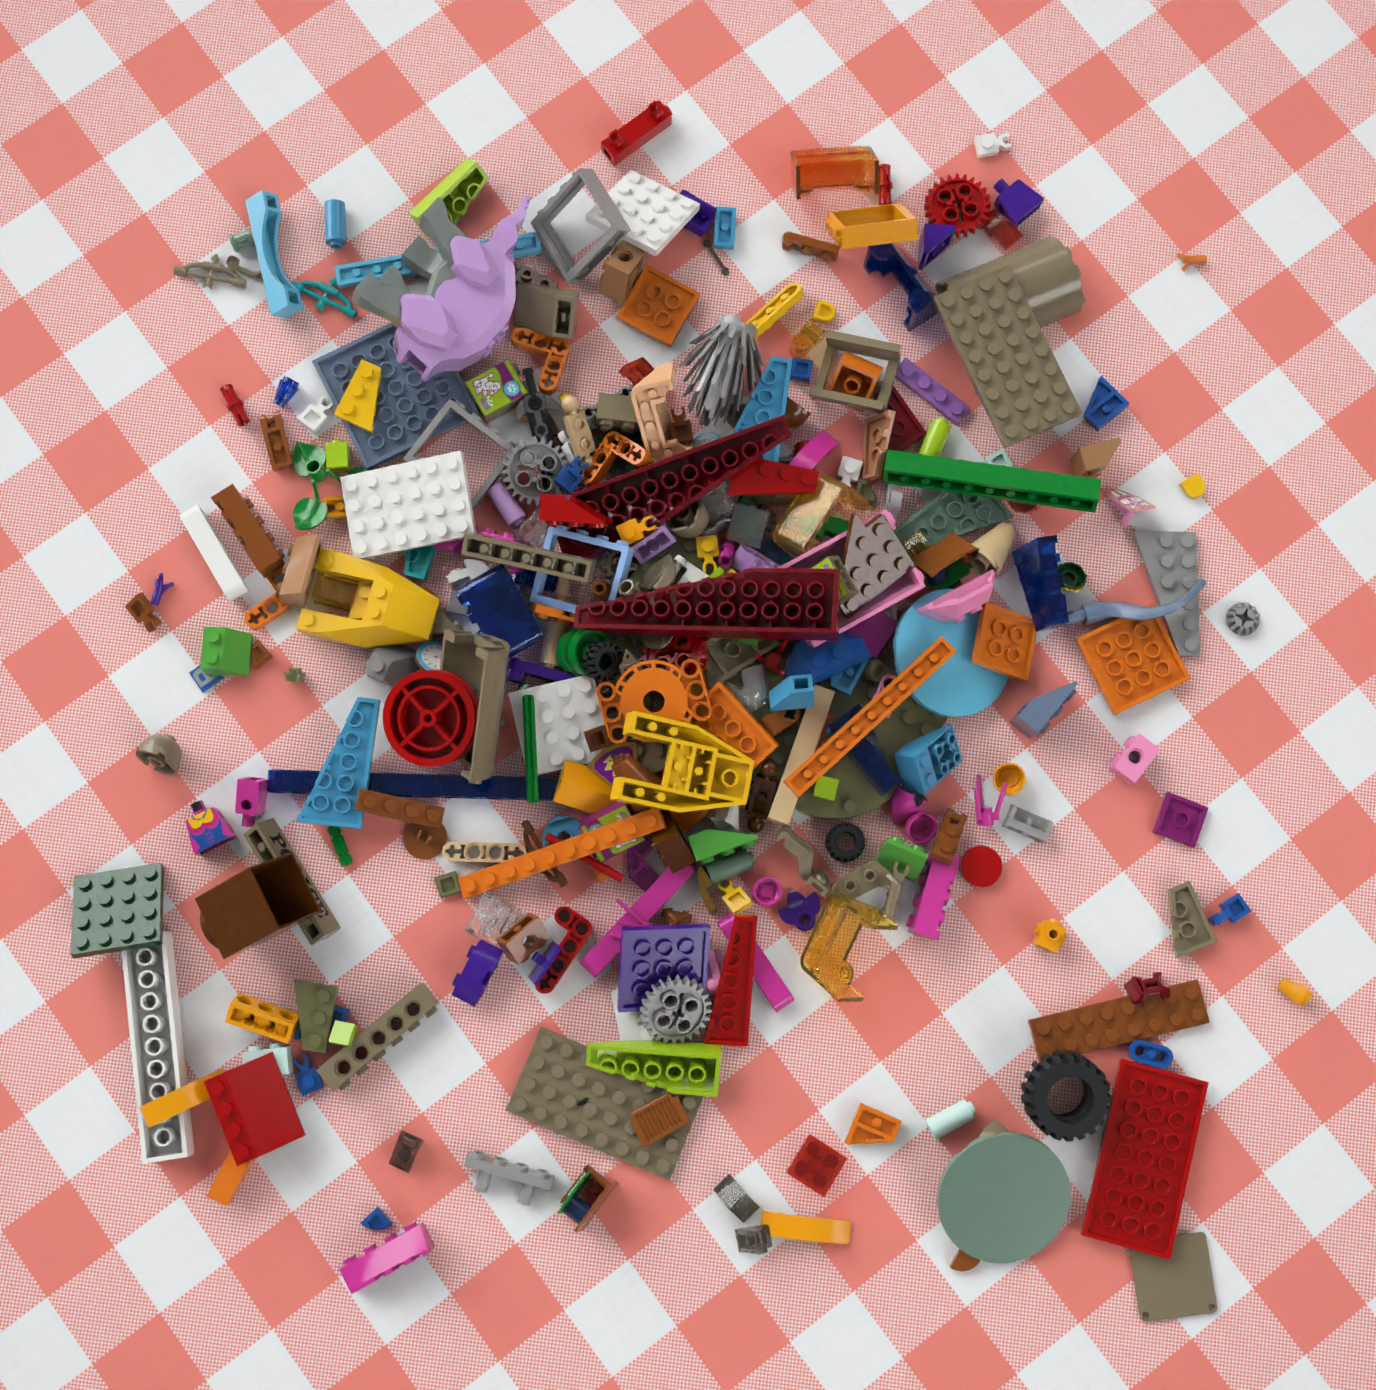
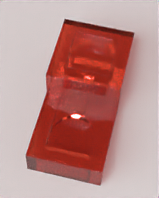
M993 209L990 215L987 216V222L982 223V228L990 237L994 236L1005 250L1009 249L1023 237V234L1014 224L996 209Z

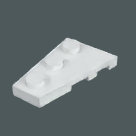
M618 988L612 991L611 997L620 1040H656L654 1035L650 1036L648 1031L645 1030L644 1022L640 1018V1015H642L641 1011L618 1012Z

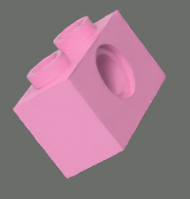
M1141 734L1134 737L1130 736L1123 744L1126 747L1121 754L1118 752L1111 760L1113 765L1109 770L1128 785L1134 784L1161 750ZM1130 753L1136 755V763H1132L1129 760Z

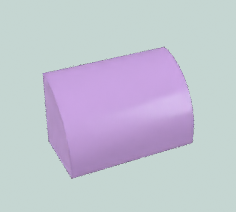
M664 522L645 535V538L628 546L635 549L633 555L642 565L676 542V538L669 526Z

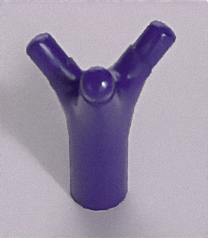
M163 573L159 574L158 579H154L155 590L150 602L155 606L159 605L163 593L168 588L174 586L173 582L163 584Z

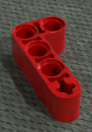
M567 906L559 907L554 914L555 921L568 930L559 944L562 949L555 958L561 959L564 967L561 971L556 972L553 970L552 964L548 968L549 972L558 977L556 980L554 977H551L549 980L550 988L542 989V983L540 982L538 985H535L536 990L542 994H548L555 989L593 931L590 921ZM567 910L570 912L571 917L568 922H561L559 920L561 911ZM582 922L587 923L589 927L588 932L584 935H580L577 932V926ZM567 941L575 942L576 950L573 953L565 951L564 945ZM545 973L542 980H546L549 974Z

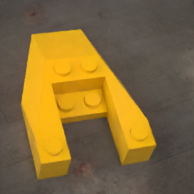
M320 548L314 567L323 576L359 584L348 618L302 608L296 626L297 630L306 636L361 648L430 640L441 602L439 598L385 566L342 552Z
M631 711L626 714L623 735L669 745L661 785L625 777H616L613 780L610 800L678 813L747 804L754 760L697 725L638 711Z

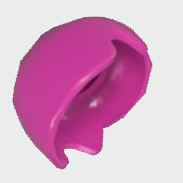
M923 811L913 813L905 824L907 837L916 845L930 843L938 830L936 819L930 813Z

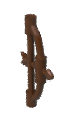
M529 820L523 821L521 823L524 828L523 839L528 853L535 851L531 846L528 835L531 836L538 849L544 848L534 833L535 830ZM557 867L551 869L555 876L548 871L541 872L550 881L558 883L560 887L568 884L562 872H559Z

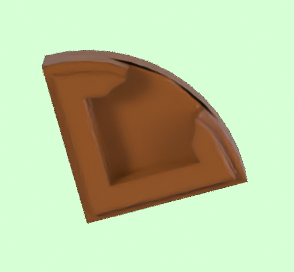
M259 640L253 644L251 652V663L258 670L273 657Z
M673 908L662 909L661 916L671 925H683L691 922L693 916L684 910L683 912L673 911Z
M959 1249L949 1267L956 1271H968L977 1266L981 1260L973 1258Z

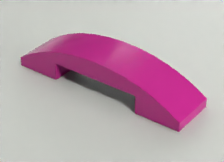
M822 430L801 449L788 465L813 470L840 442L825 430Z

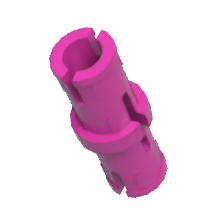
M727 536L722 540L718 559L721 567L727 568L732 564V558L735 555V540L733 541V537Z

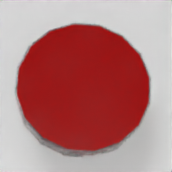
M972 846L960 858L959 871L961 876L972 887L985 888L992 886L1002 875L1003 864L1001 857L996 850L989 846Z

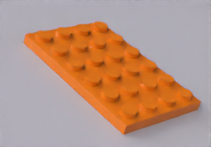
M719 681L708 691L713 711L710 718L705 721H699L692 717L689 724L699 726L754 760V770L779 744L723 682ZM699 705L697 707L696 713L698 716L705 717L708 715L709 710L707 706ZM687 712L685 716L689 717L690 713ZM664 770L658 771L654 774L662 779ZM712 809L681 813L669 812L679 827L685 833H688Z

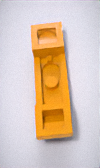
M224 1067L140 1106L139 1109L147 1127L154 1126L210 1099L203 1081L224 1073Z
M762 1210L760 1234L804 1241L849 1244L851 1220L800 1216Z

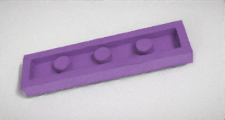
M906 357L899 364L896 379L957 426L968 413L970 407Z

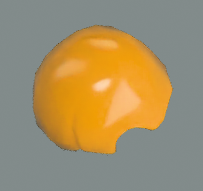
M1006 762L999 765L993 774V784L996 790L1000 792L1003 783L1007 782L1005 795L1012 796L1019 793L1024 788L1026 782L1023 769L1015 763Z

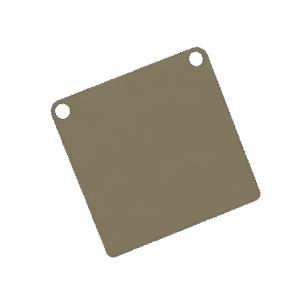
M1195 1232L1176 1235L1171 1260L1129 1249L1141 1320L1148 1322L1209 1314L1217 1311V1301L1205 1233ZM1210 1304L1214 1305L1213 1310H1209ZM1147 1312L1148 1317L1143 1319V1313Z

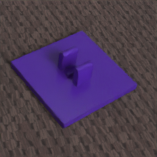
M553 940L543 955L535 952L531 958L537 964L528 978L535 985H538L562 949Z

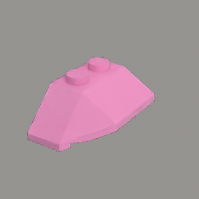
M994 569L973 578L918 608V613L944 623L952 620L954 623H957L966 618V613L974 614L983 609L981 605L989 601L994 585Z

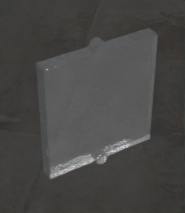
M736 503L726 539L739 542L741 546L748 545L760 549L770 512L757 509L754 505L750 507Z

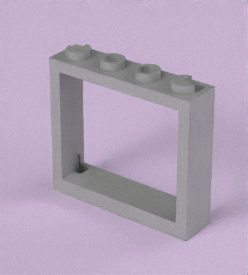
M579 168L577 172H573L568 182L560 186L558 193L548 200V204L538 211V215L530 222L567 283L582 282L631 231L592 168ZM586 185L611 227L575 264L550 223Z
M449 399L403 460L405 463L418 460L415 458L416 454L450 410H453L507 451V454H513L509 448L511 446L516 448V444L508 438L503 440L499 437L500 433L494 427H486L482 424L483 420L475 413L470 415L466 412V407L458 400L453 402ZM505 456L471 499L473 511L486 496L487 490L502 475L501 471L506 470L507 467L503 466L502 462H508L509 460Z

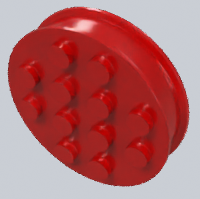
M438 669L413 672L398 681L386 698L383 708L385 735L392 748L410 763L425 767L452 763L468 753L474 745L479 700L471 686L454 673Z

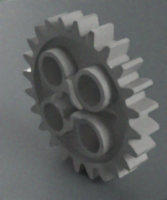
M536 436L532 438V442H529L526 437L524 438V445L519 441L516 442L518 449L512 446L509 448L513 453L512 455H504L509 461L502 462V465L507 467L506 470L501 471L502 474H507V478L502 481L509 482L510 485L507 486L506 490H514L511 495L512 497L517 494L520 495L519 502L526 498L527 505H530L531 501L534 500L535 505L538 506L541 494H562L559 490L560 487L553 480L569 460H562L565 452L560 454L557 452L560 448L559 445L552 448V440L545 444L544 437L541 438L540 442H537ZM527 452L533 456L531 464L523 462L522 456L524 453ZM546 457L553 460L554 465L551 469H546L543 466V460ZM521 465L531 469L538 466L539 471L553 473L554 477L537 474L534 477L533 472L520 470L517 466ZM520 473L528 476V483L526 485H521L518 482L517 478ZM541 478H545L549 482V487L546 490L540 489L538 485Z
M676 975L675 980L667 976V982L665 983L659 979L660 986L657 987L652 984L653 992L646 991L648 999L641 1000L644 1006L640 1007L642 1014L640 1018L644 1022L645 1030L648 1031L650 1036L654 1035L656 1041L662 1038L664 1044L669 1039H671L673 1044L676 1043L677 1039L684 1043V1037L692 1040V1033L699 1035L698 1028H706L703 1021L710 1020L707 1013L712 1012L709 1006L712 1003L707 991L704 990L701 983H697L695 978L690 981L687 975L683 980L680 979L679 975ZM673 995L671 999L665 1000L668 996ZM693 1000L692 1003L686 1004L688 1001ZM666 1015L664 1018L658 1019L660 1016Z

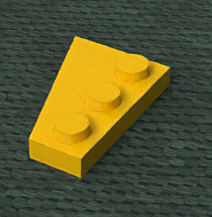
M361 360L334 412L335 417L372 434L382 374L380 367Z

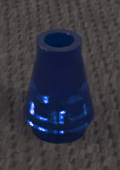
M284 375L283 379L279 381L273 403L285 408L286 404L299 390L297 388L299 383Z

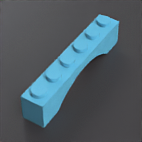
M261 190L245 202L271 316L287 319L301 311L303 305L299 289L289 281L279 259L278 228L282 213L278 195Z

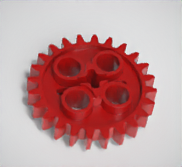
M956 173L954 179L948 175L946 181L941 177L939 184L934 182L933 189L929 188L928 195L925 196L924 210H926L925 218H929L928 224L955 225L957 227L955 232L957 239L960 233H963L966 238L968 231L974 235L976 228L981 230L982 223H986L987 216L990 215L991 202H989L990 194H986L987 188L980 189L981 181L975 184V177L967 180V174L962 179L959 178L958 173ZM952 191H954V192H955V195H956V202H957L956 204H954V202H955V197H954ZM961 193H967L968 195L963 196ZM947 198L948 201H942L941 199ZM958 208H960V216L963 221H960ZM966 211H973L974 213L968 214ZM953 216L954 219H948L946 217Z
M673 636L670 643L662 650L651 649L647 646L640 649L644 656H641L639 659L641 661H666L677 666L679 669L685 660L695 659L699 662L701 669H706L703 662L709 661V658L704 654L709 653V649L704 646L708 643L705 639L699 637ZM683 640H688L685 646L680 647V643ZM689 662L684 667L685 672L689 675H693L697 671L696 665L692 662ZM644 664L643 668H651V664ZM656 664V665H657L658 668H661V666H662L663 664ZM674 670V674L678 676V672Z

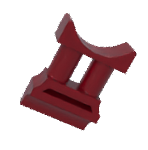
M1162 972L1153 973V978L1148 979L1133 976L1129 982L1124 984L1132 1004L1144 1003V1001L1148 1000V997L1160 995L1161 999L1170 998L1171 989L1160 983Z

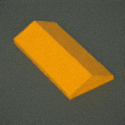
M569 760L564 761L553 802L593 814L616 801L610 800L612 787L587 768V766Z

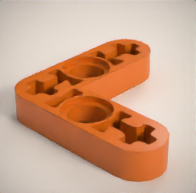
M516 328L511 335L514 347L547 357L539 377L538 388L544 395L554 394L570 354L569 343L564 339L530 329ZM520 336H524V338H522L521 341H518V338H520ZM543 340L546 342V346L539 348L535 343ZM560 347L564 348L561 352H557V349H560ZM556 363L560 368L557 371H552L548 366ZM549 377H551V385L545 387L544 384H547Z
M611 431L604 437L591 457L592 463L598 469L596 470L591 466L584 469L581 473L583 477L581 482L588 487L600 483L617 456L637 468H641L650 463L651 454L620 433ZM613 441H618V445H615ZM630 445V450L624 454L625 448ZM636 454L642 456L641 459H637L635 457ZM606 455L605 461L599 464L601 457Z
M283 567L266 577L275 591L278 584L274 583V576L282 573ZM275 593L248 611L245 615V623L251 629L259 630L294 606L280 603L279 595ZM272 602H276L279 605L275 613L268 612V605ZM263 609L269 617L265 618L260 610ZM253 615L259 617L258 624H255L254 622L250 623L253 621Z

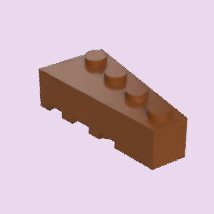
M231 484L211 497L213 502L222 511L221 514L234 529L233 533L239 542L245 546L244 550L264 578L284 566V552L279 545L277 547L274 546L272 542L275 540L269 529L264 530L262 524L265 522L258 512L254 514L251 509L254 507V504L248 496L243 497L238 489Z

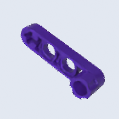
M516 658L510 659L506 674V680L518 684H523L526 675L552 683L579 677Z

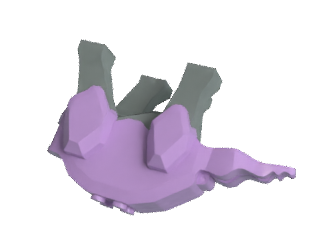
M525 195L517 210L499 222L490 240L485 244L469 238L448 218L445 202L437 197L422 214L419 227L428 234L439 252L430 248L427 242L418 236L403 252L401 264L407 269L420 274L430 281L426 295L411 293L405 285L399 269L394 265L379 280L372 273H369L354 289L351 300L354 304L389 320L397 328L393 340L396 361L400 364L406 361L422 375L421 379L423 381H428L436 373L460 371L480 361L482 357L487 359L492 353L496 342L499 344L505 338V333L509 329L507 324L516 300L515 266L513 264L514 256L512 252L517 242V232L524 223L526 209H528L531 197Z

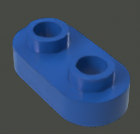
M1144 1040L1132 1041L1128 1046V1055L1133 1061L1158 1068H1167L1173 1062V1053L1166 1046ZM1137 1047H1140L1142 1050L1140 1055H1137L1135 1052ZM1160 1052L1163 1055L1161 1061L1157 1059V1054Z

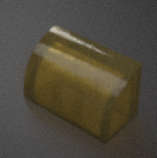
M319 572L311 596L316 604L351 611L360 581Z

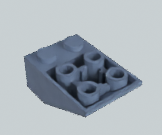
M1076 681L1030 700L1021 707L1009 723L1029 739L1034 735L1038 737L1049 727L1050 723L1047 721L1052 720L1062 711L1064 707L1061 704H1065L1077 692L1074 688L1078 683Z

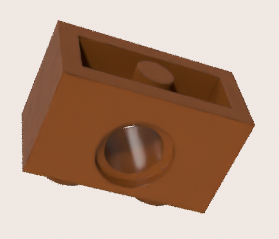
M527 913L496 941L508 960L519 965L527 961L534 951L542 948L552 936L539 916ZM527 936L526 942L523 944V940Z

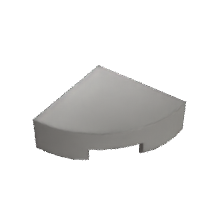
M451 591L446 611L468 617L469 611L466 601L460 594Z

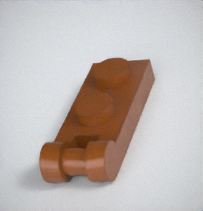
M785 232L783 234L781 245L784 251L797 250L803 255H814L827 262H836L840 249L838 245L793 232Z
M280 411L273 412V415L259 416L272 470L278 471L293 467L294 462ZM276 423V427L269 428V424Z
M947 808L930 854L931 858L950 865L968 818V815L963 813L961 815L957 814L951 808ZM950 820L957 822V825L950 823Z

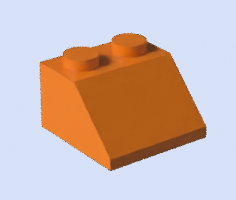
M845 351L839 361L828 390L870 399L884 367ZM855 408L859 411L864 412V409Z

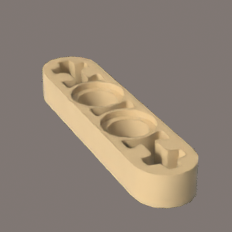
M452 841L443 846L442 854L445 859L452 862L502 863L507 861L504 860L506 856L505 847H509V852H514L516 848H519L521 852L527 854V850L518 843ZM462 845H466L464 859L461 858L462 854H454V857L451 858L450 854L447 853L451 846H454L456 850H462ZM472 846H477L480 849V855L474 859L470 858L468 850ZM493 847H499L502 850L500 858H491L490 850ZM508 855V860L515 858L513 855Z

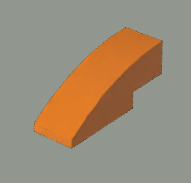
M230 1151L206 1197L225 1206L231 1204L253 1160L237 1166Z

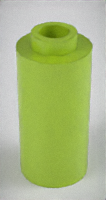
M937 418V420L931 421L919 454L936 457L941 455L951 430L947 420Z

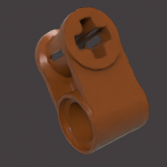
M799 709L789 710L790 713L795 712L793 720L785 718L786 711L788 710H781L767 714L759 719L758 722L775 738L798 722L800 711Z

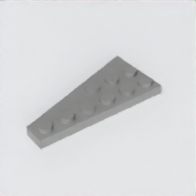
M1133 531V539L1136 540L1140 558L1143 559L1146 568L1145 572L1159 606L1171 603L1185 596L1198 581L1196 532ZM1197 594L1195 598L1181 609L1162 616L1169 630V637L1180 657H1200L1199 595Z

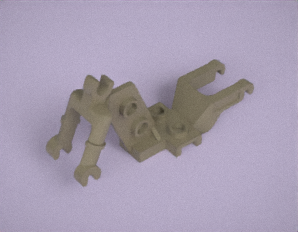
M782 826L779 829L777 839L782 840L785 837L784 847L798 858L799 876L806 880V884L812 885L819 890L821 896H826L840 908L847 902L877 887L889 889L886 893L885 905L880 909V916H882L880 923L889 922L887 925L888 930L895 927V913L897 906L900 904L899 899L905 876L909 873V864L906 863L904 871H898V861H895L893 865L894 873H892L874 859L837 878L835 882L830 884L829 879H827L829 876L820 868L816 870L812 867L814 847L796 834L789 826Z

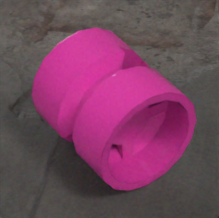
M762 877L752 887V898L761 906H771L781 896L780 884L771 877Z

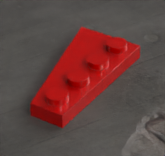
M758 458L730 477L727 496L815 494L820 471Z

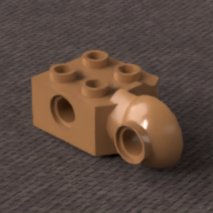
M624 240L619 246L616 245L611 258L607 257L604 261L602 269L605 271L599 280V284H601L599 294L622 304L642 273L645 259L650 253Z

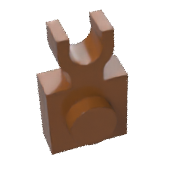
M681 407L682 414L679 416L675 415L674 409H671L673 420H675L674 423H669L672 439L677 438L680 444L694 442L691 421H684L686 418L685 407Z
M143 592L137 594L125 606L137 623L144 622V626L149 633L156 630L152 622L155 626L162 624V621L152 614L155 608Z

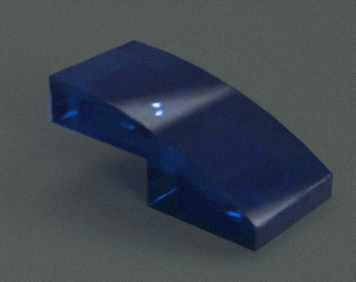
M525 569L518 575L513 573L510 582L532 589L537 571ZM547 574L543 591L554 593L558 576Z

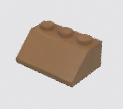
M322 535L296 537L294 544L290 543L287 553L290 559L288 563H284L282 575L285 576L283 582L278 583L276 590L280 603L305 609L316 571L314 567L321 548Z

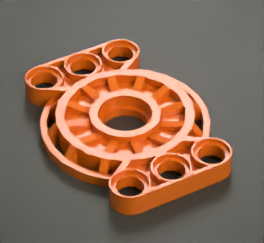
M695 659L685 660L681 664L680 669L666 661H642L626 670L617 681L616 686L611 682H603L596 690L608 737L615 744H621L628 738L627 735H624L623 739L617 740L613 737L612 732L615 728L624 729L626 714L631 711H638L681 722L684 721L686 723H690L692 717L699 721H705L710 718L713 712L701 666ZM688 662L694 663L697 667V671L693 675L685 672L684 667ZM644 664H651V668H646L641 671L637 667ZM656 664H664L671 668L669 670L658 668ZM633 670L635 674L627 682L623 681L626 675ZM674 670L678 672V676L674 674ZM697 683L702 686L703 692L701 695L694 696L691 693L690 688L693 684ZM605 685L610 686L613 690L612 696L609 698H605L601 694V688ZM650 691H658L664 697V707L658 712H651L644 706V697ZM699 705L707 706L709 710L707 716L700 717L697 715L696 709ZM613 706L618 709L619 714L617 718L611 719L607 716V709ZM687 712L690 713L689 717L685 716ZM633 737V738L638 739V740L643 741V742L658 743V742H653V741H649V740H645V739H640V738Z

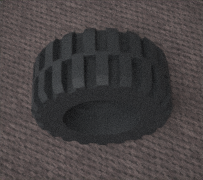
M1060 1050L1053 1051V1056H1049L1046 1053L1041 1056L1042 1061L1038 1063L1035 1060L1031 1064L1033 1067L1032 1071H1026L1024 1075L1027 1079L1026 1083L1022 1082L1021 1090L1024 1092L1021 1095V1101L1025 1105L1024 1110L1030 1117V1120L1047 1136L1050 1135L1053 1139L1061 1140L1063 1138L1065 1141H1073L1074 1137L1078 1140L1085 1139V1134L1088 1132L1091 1135L1097 1131L1095 1127L1098 1124L1100 1126L1104 1124V1115H1109L1111 1108L1107 1106V1103L1112 1102V1095L1108 1093L1111 1089L1110 1084L1105 1080L1106 1076L1098 1066L1079 1053L1075 1054L1073 1051L1065 1050L1064 1053ZM1077 1077L1082 1081L1084 1087V1094L1080 1104L1073 1111L1065 1114L1052 1112L1048 1107V1094L1052 1086L1062 1078Z

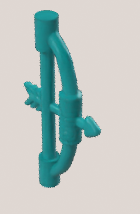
M335 277L329 280L330 285L309 280L298 283L295 281L291 282L299 289L300 293L319 300L314 309L320 308L321 312H323L326 304L342 311L343 314L354 319L356 318L358 311L353 309L350 300L340 290L333 287L337 285ZM305 286L317 287L325 292V294L321 296L306 289ZM328 295L340 298L347 306L344 307L327 299Z

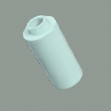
M963 1099L927 1118L925 1122L932 1136L937 1140L974 1120L973 1114L976 1113V1110L971 1101L966 1102Z

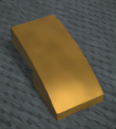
M701 866L698 868L699 889L708 912L711 913L717 907L706 890L713 886Z

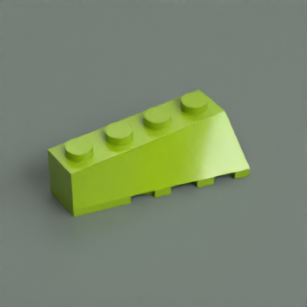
M466 158L408 214L419 227L422 214L439 197L445 202L449 220L456 225L461 216L465 215L468 205L476 198L489 177L477 161ZM419 227L428 236V234L421 227Z

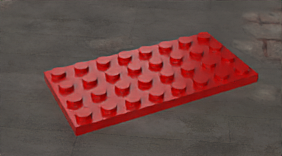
M1124 1059L1119 1060L1112 1091V1102L1109 1105L1111 1109L1106 1118L1082 1225V1236L1171 1260L1209 1082Z

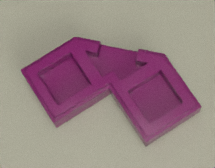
M648 837L646 841L627 850L629 879L645 892L659 876L658 873L643 862L653 850L650 844L652 840H649Z

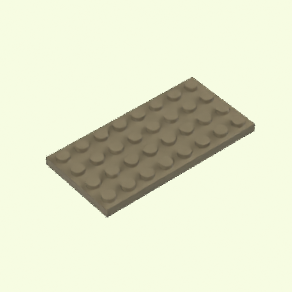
M1010 265L933 297L932 301L1003 448H1007L1082 415V411Z
M541 1027L506 1111L670 1180L704 1096L671 1093L672 1097L677 1095L691 1122L643 1148L630 1123L633 1120L631 1113L668 1093L666 1089L657 1086L654 1088L646 1085L645 1082L635 1079L632 1081L620 1074H610L586 1066L587 1046ZM585 1097L589 1098L584 1105L577 1106V1104H579L578 1102L583 1100Z

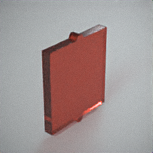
M831 713L827 714L814 752L823 744L833 715Z

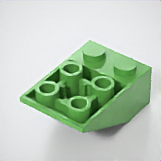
M707 829L688 836L687 842L696 860L695 863L700 862L701 865H705L714 861V856L719 854L723 858L735 853V848L741 847L744 850L756 845L754 841L758 839V835Z

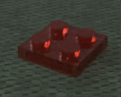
M808 1134L786 1173L825 1197L846 1162L847 1157L813 1135Z

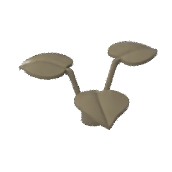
M668 554L650 567L643 578L645 585L639 582L635 584L630 579L623 580L618 586L620 595L629 597L642 592L641 589L650 591L653 588L658 589L670 586L676 577L673 557ZM642 635L643 643L651 649H662L673 638V636Z

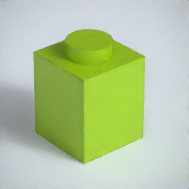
M333 440L331 443H325L327 468L333 473L349 472L351 470V451L348 443L343 440Z

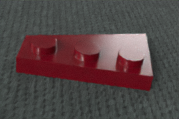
M893 385L886 411L893 410L896 411L888 448L893 451H903L926 436L927 432ZM880 390L874 394L875 400L878 399Z

